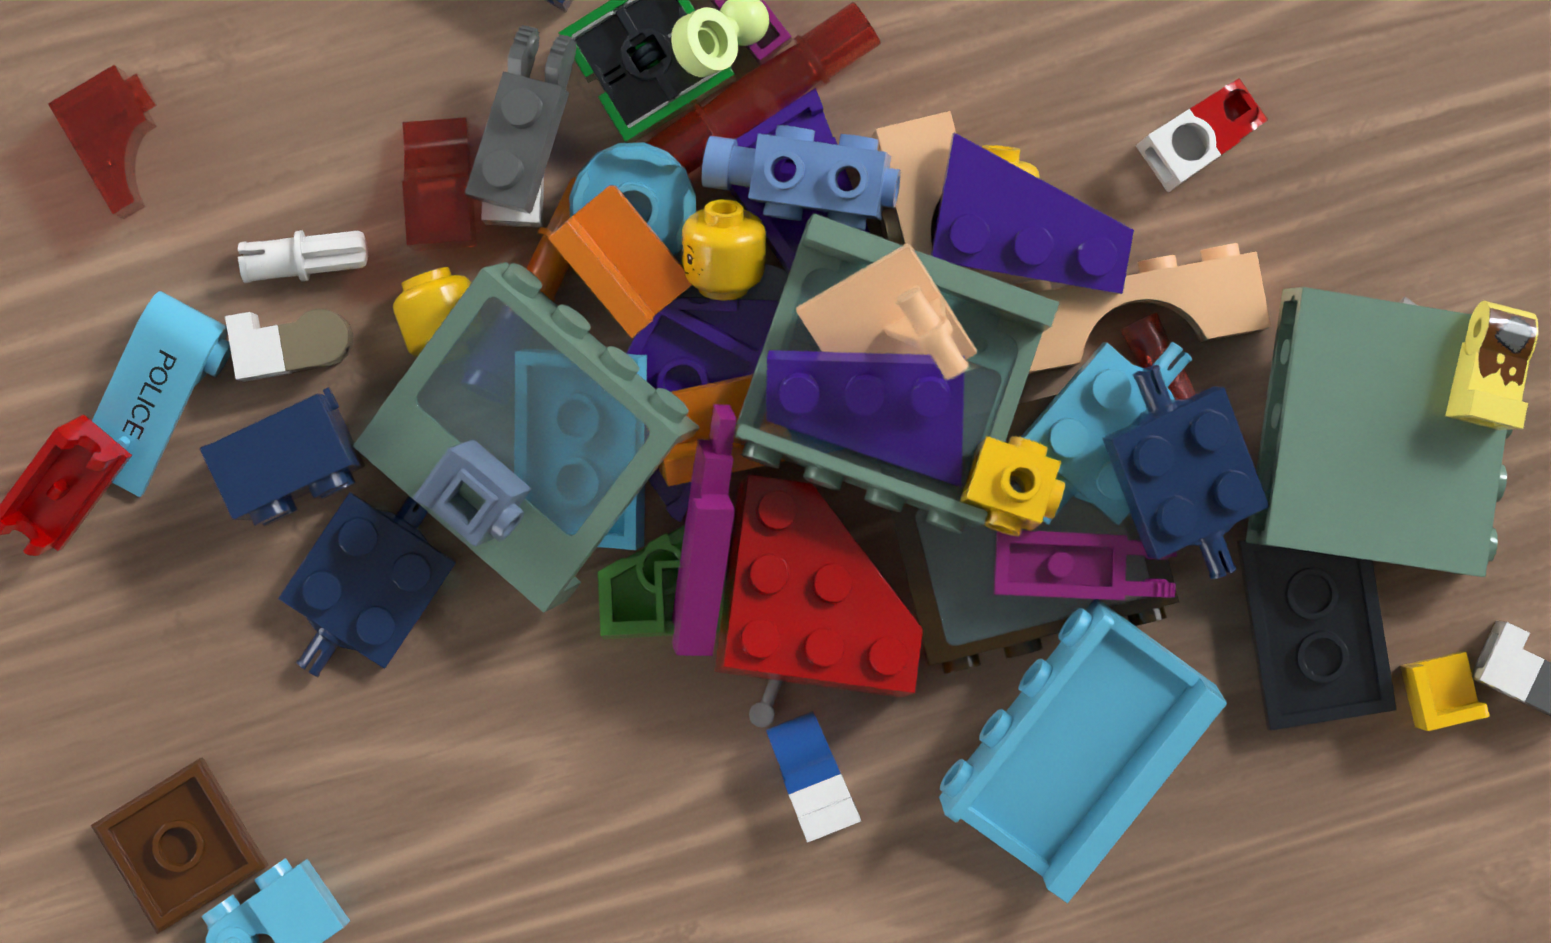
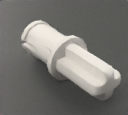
M303 230L295 231L292 238L248 243L240 242L238 245L239 254H243V256L238 257V262L244 283L299 276L301 281H308L310 274L363 268L368 260L367 241L364 233L361 231L305 237Z

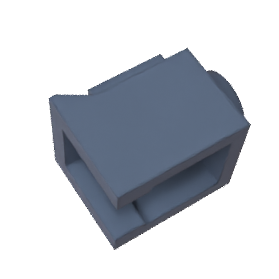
M473 439L448 448L413 499L434 511L476 547L492 539L501 542L513 532L525 514L519 506L532 488ZM464 482L486 500L479 511L458 494Z

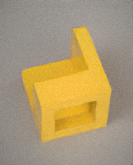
M1460 651L1400 665L1415 728L1431 731L1489 717L1487 704L1478 702L1467 652Z

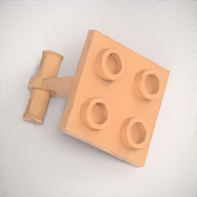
M909 242L796 307L797 314L822 352L929 354L946 380L962 373L969 364L966 359L977 354L975 346Z

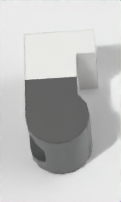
M1496 621L1472 671L1473 680L1551 716V662L1523 649L1530 634L1529 632L1508 622Z

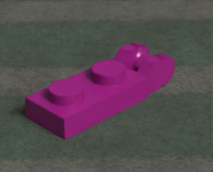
M1022 530L1020 536H1014L996 531L993 594L1125 600V595L1175 598L1176 583H1169L1166 579L1146 578L1144 581H1126L1127 555H1141L1147 559H1153L1147 557L1142 541L1127 540L1128 535ZM1177 551L1158 560H1167L1170 557H1177Z

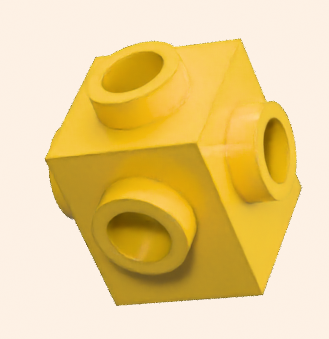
M986 436L977 445L959 502L987 511L988 513L983 524L986 527L1005 534L1020 536L1022 528L1032 531L1042 523L1043 517L1049 519L1055 517L1065 488V482L1056 479L1061 461L1046 457L1048 448L1038 442L1012 436L1009 443H1005ZM1009 479L1019 484L1021 493L1012 489Z

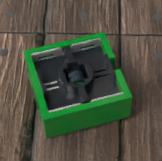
M610 0L558 32L560 35L575 38V41H577L574 61L588 83L597 78L605 92L599 95L598 99L625 143L638 141L735 81V73L731 67L707 77H697L687 72L676 59L671 42L672 30L675 23L681 17L696 11L689 0Z

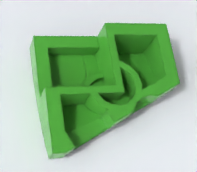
M685 525L669 534L661 535L649 542L645 548L627 558H621L598 571L600 633L603 639L674 635L675 626L672 621V613ZM727 570L725 571V578L723 584L716 633H720L724 595L727 580Z

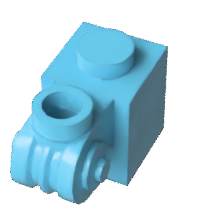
M286 858L254 880L261 891L240 905L235 896L231 895L201 916L209 930L206 936V943H259L258 934L271 936L275 943H322L350 922L309 860L306 859L293 868Z

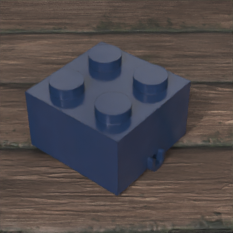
M330 387L323 389L324 395L317 393L222 439L200 447L204 460L233 520H252L254 526L260 524L267 526L297 512L298 508L294 500L311 492L313 499L317 497L324 499L356 484L352 473L365 467L359 451L353 447L354 441L338 409L340 407Z

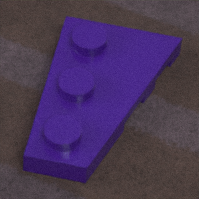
M952 133L931 256L958 266L1123 294L1134 234L1133 229L966 138Z
M768 350L766 421L962 487L965 370L959 375L946 380L929 354Z

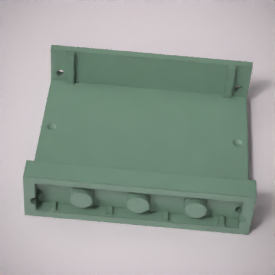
M1308 287L1282 289L1256 468L1269 507L1249 516L1246 543L1299 549L1452 572L1453 574L1486 577L1488 562L1494 560L1497 551L1498 536L1496 529L1493 528L1496 502L1500 501L1503 497L1507 483L1506 467L1502 464L1505 439L1510 437L1513 429L1497 430L1445 416L1461 345L1463 342L1465 343L1472 314Z

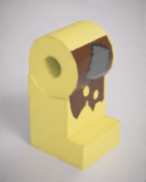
M1485 300L1477 305L1469 321L1465 343L1463 342L1461 345L1446 417L1497 430L1523 429L1528 403L1522 402L1529 360L1534 352L1538 336V320L1535 314Z

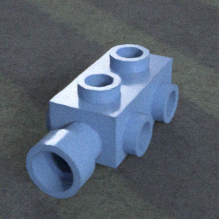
M777 125L775 136L758 134L756 149L738 146L736 139L710 136L703 158L702 186L722 190H730L732 184L750 187L748 198L755 202L765 203L763 213L765 216L802 221L803 209L828 212V219L858 230H865L867 218L882 220L884 206L895 208L899 194L901 171L900 169L890 168L891 156L887 152L877 151L879 141L877 139L840 134L839 145L814 142V130ZM786 158L792 159L796 165L795 176L788 182L777 181L774 176V167L777 162ZM846 168H855L860 173L858 187L852 191H842L837 181L840 172Z

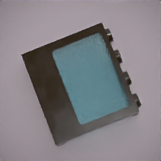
M1057 394L1018 404L1005 443H1009L1012 436L1021 437ZM990 411L963 418L962 487L875 458L880 473L959 501ZM1009 479L1012 489L1021 493L1019 484ZM1072 497L1053 518L1050 525L1042 521L1039 526L1032 530L1128 535L1127 540L1141 541L1131 512L1118 526L1091 503ZM904 503L901 512L890 510L918 623L923 629L922 639L925 647L926 661L929 666L941 663L944 674L981 665L979 653L1002 647L1006 658L1042 650L1040 638L1059 633L1066 620L1074 611L1079 608H1083L1086 611L1094 600L993 594L996 530L985 525L975 528L965 525L963 534H958L927 523L928 511ZM1127 555L1126 581H1144L1146 578L1166 579L1169 583H1174L1169 559H1147L1141 555ZM1176 587L1175 598L1125 595V600L1099 599L1122 617L1127 616L1128 621L1134 626L1165 619L1167 615L1164 606L1180 603Z

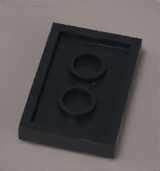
M1246 539L1238 540L1237 546L1267 729L1271 731L1396 711V701L1373 561L1285 547L1246 543Z

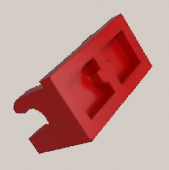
M84 414L55 428L0 503V535L10 534L12 530L26 535L30 541L25 546L23 552L30 556H39L52 548L56 551L62 550L132 457V454Z

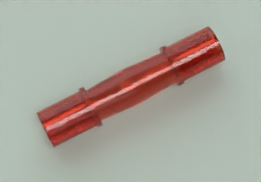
M851 2L803 36H795L793 38L795 45L745 74L702 107L699 103H696L692 111L645 143L670 153L690 174L703 165L704 152L710 136L730 139L739 138L793 103L817 83L821 82L824 86L830 83V78L879 46L881 41L860 8L854 2Z

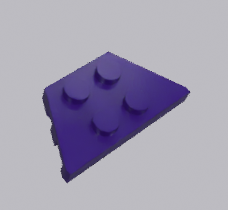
M677 297L658 312L651 323L636 334L626 354L647 355V382L655 389L662 388L669 392L754 374L780 300L734 299L722 301L704 297ZM646 425V441H647V439H648L649 436H650V431H649V428H648L647 425ZM657 468L649 478V482L665 503V508L671 517L681 522L688 509L691 482L668 486L659 468Z

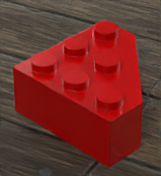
M747 475L739 483L715 672L900 698L914 694L923 629L814 485L811 483Z

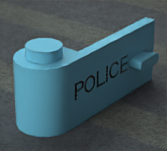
M158 291L152 297L140 316L92 419L98 427L132 454V457L112 483L138 497L144 495L194 387L201 382L207 373L216 378L231 354L230 343L225 340L228 333L226 325L162 291Z

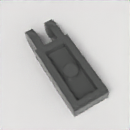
M522 25V27H519L518 32H516L513 45H511L508 55V72L503 71L465 194L471 199L531 214L569 96L566 87L576 55L577 41H575V38L560 34L558 37L556 36L545 65V82L531 79L529 77L539 48L540 32H538L537 28Z

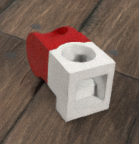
M1238 78L1150 133L1136 147L1166 191L1170 192L1240 143L1241 139L1267 122L1268 118L1241 79Z

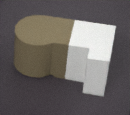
M313 309L305 312L296 322L260 328L258 315L252 312L225 316L235 378L243 382L330 367L341 363L349 355L353 347V332L350 324L342 316L327 309Z

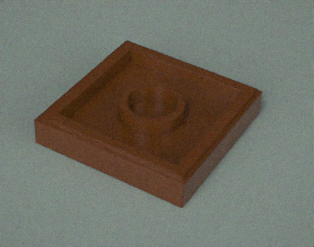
M203 757L91 825L157 934L268 866L267 861Z

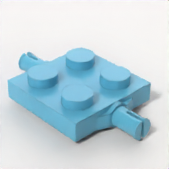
M1103 342L1021 437L1046 446L1048 448L1046 457L1061 461L1056 479L1065 482V488L1056 515L1072 497L1091 503L1110 521L1119 526L1130 513L1102 438L1131 425L1147 409L1136 380L1133 378L1135 372L1143 371L1142 369L1144 368L1131 364L1107 342ZM1174 342L1170 343V346L1153 364L1160 366V372L1166 388L1184 367L1193 360L1187 352H1181L1183 349ZM1167 388L1171 400H1173L1174 397L1171 391ZM1043 517L1042 521L1050 525L1053 519Z

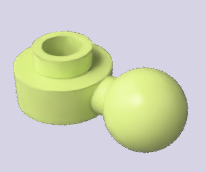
M727 0L722 5L720 11L706 7L681 17L675 23L671 36L672 48L676 59L687 72L697 77H707L727 69L736 59L738 45H752L762 39L767 32L769 26L767 8L760 0Z

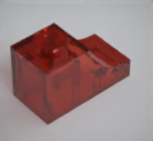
M112 65L51 101L48 105L112 214L125 219L146 207L138 190L135 164L142 139L147 132L157 127L148 112L156 107L157 104L138 73L128 78L123 70L116 65Z
M467 118L402 122L404 140V180L402 181L407 246L414 251L477 246L474 199L465 194L472 172Z

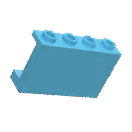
M1094 599L1086 611L1083 608H1079L1070 615L1059 632L1058 639L1061 641L1046 661L1040 658L1029 667L1020 681L1019 690L1021 693L1007 711L999 709L988 719L979 736V740L982 743L967 762L964 759H959L944 776L940 785L942 793L939 799L945 816L955 823L960 819L964 820L1040 874L1044 879L1047 889L1067 904L1227 704L1213 682L1099 599Z

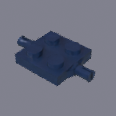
M1160 366L1146 367L1142 369L1143 371L1135 372L1133 378L1136 380L1147 410L1142 412L1131 425L1103 437L1104 445L1147 557L1161 559L1186 546L1199 545L1209 571L1210 579L1224 577L1227 575L1226 573H1233L1236 570V566L1233 564L1223 534L1228 532L1236 522L1268 508L1269 504L1225 388L1213 386L1187 399L1171 400L1160 372Z
M349 492L279 596V600L305 616L314 630L317 631L299 660L296 661V664L305 670L316 652L320 649L322 652L309 669L310 674L319 677L338 646L358 651L385 669L455 566L456 561L430 545L418 529L428 511L421 505L414 511L413 508L417 502L412 497L408 496L397 514L376 509L352 492Z

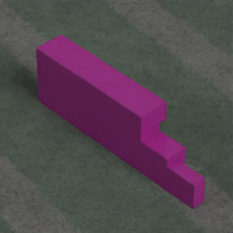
M714 405L709 440H697L672 613V621L675 626L672 645L676 655L713 656L735 511L728 496L733 464L731 453L736 426V418L730 405Z

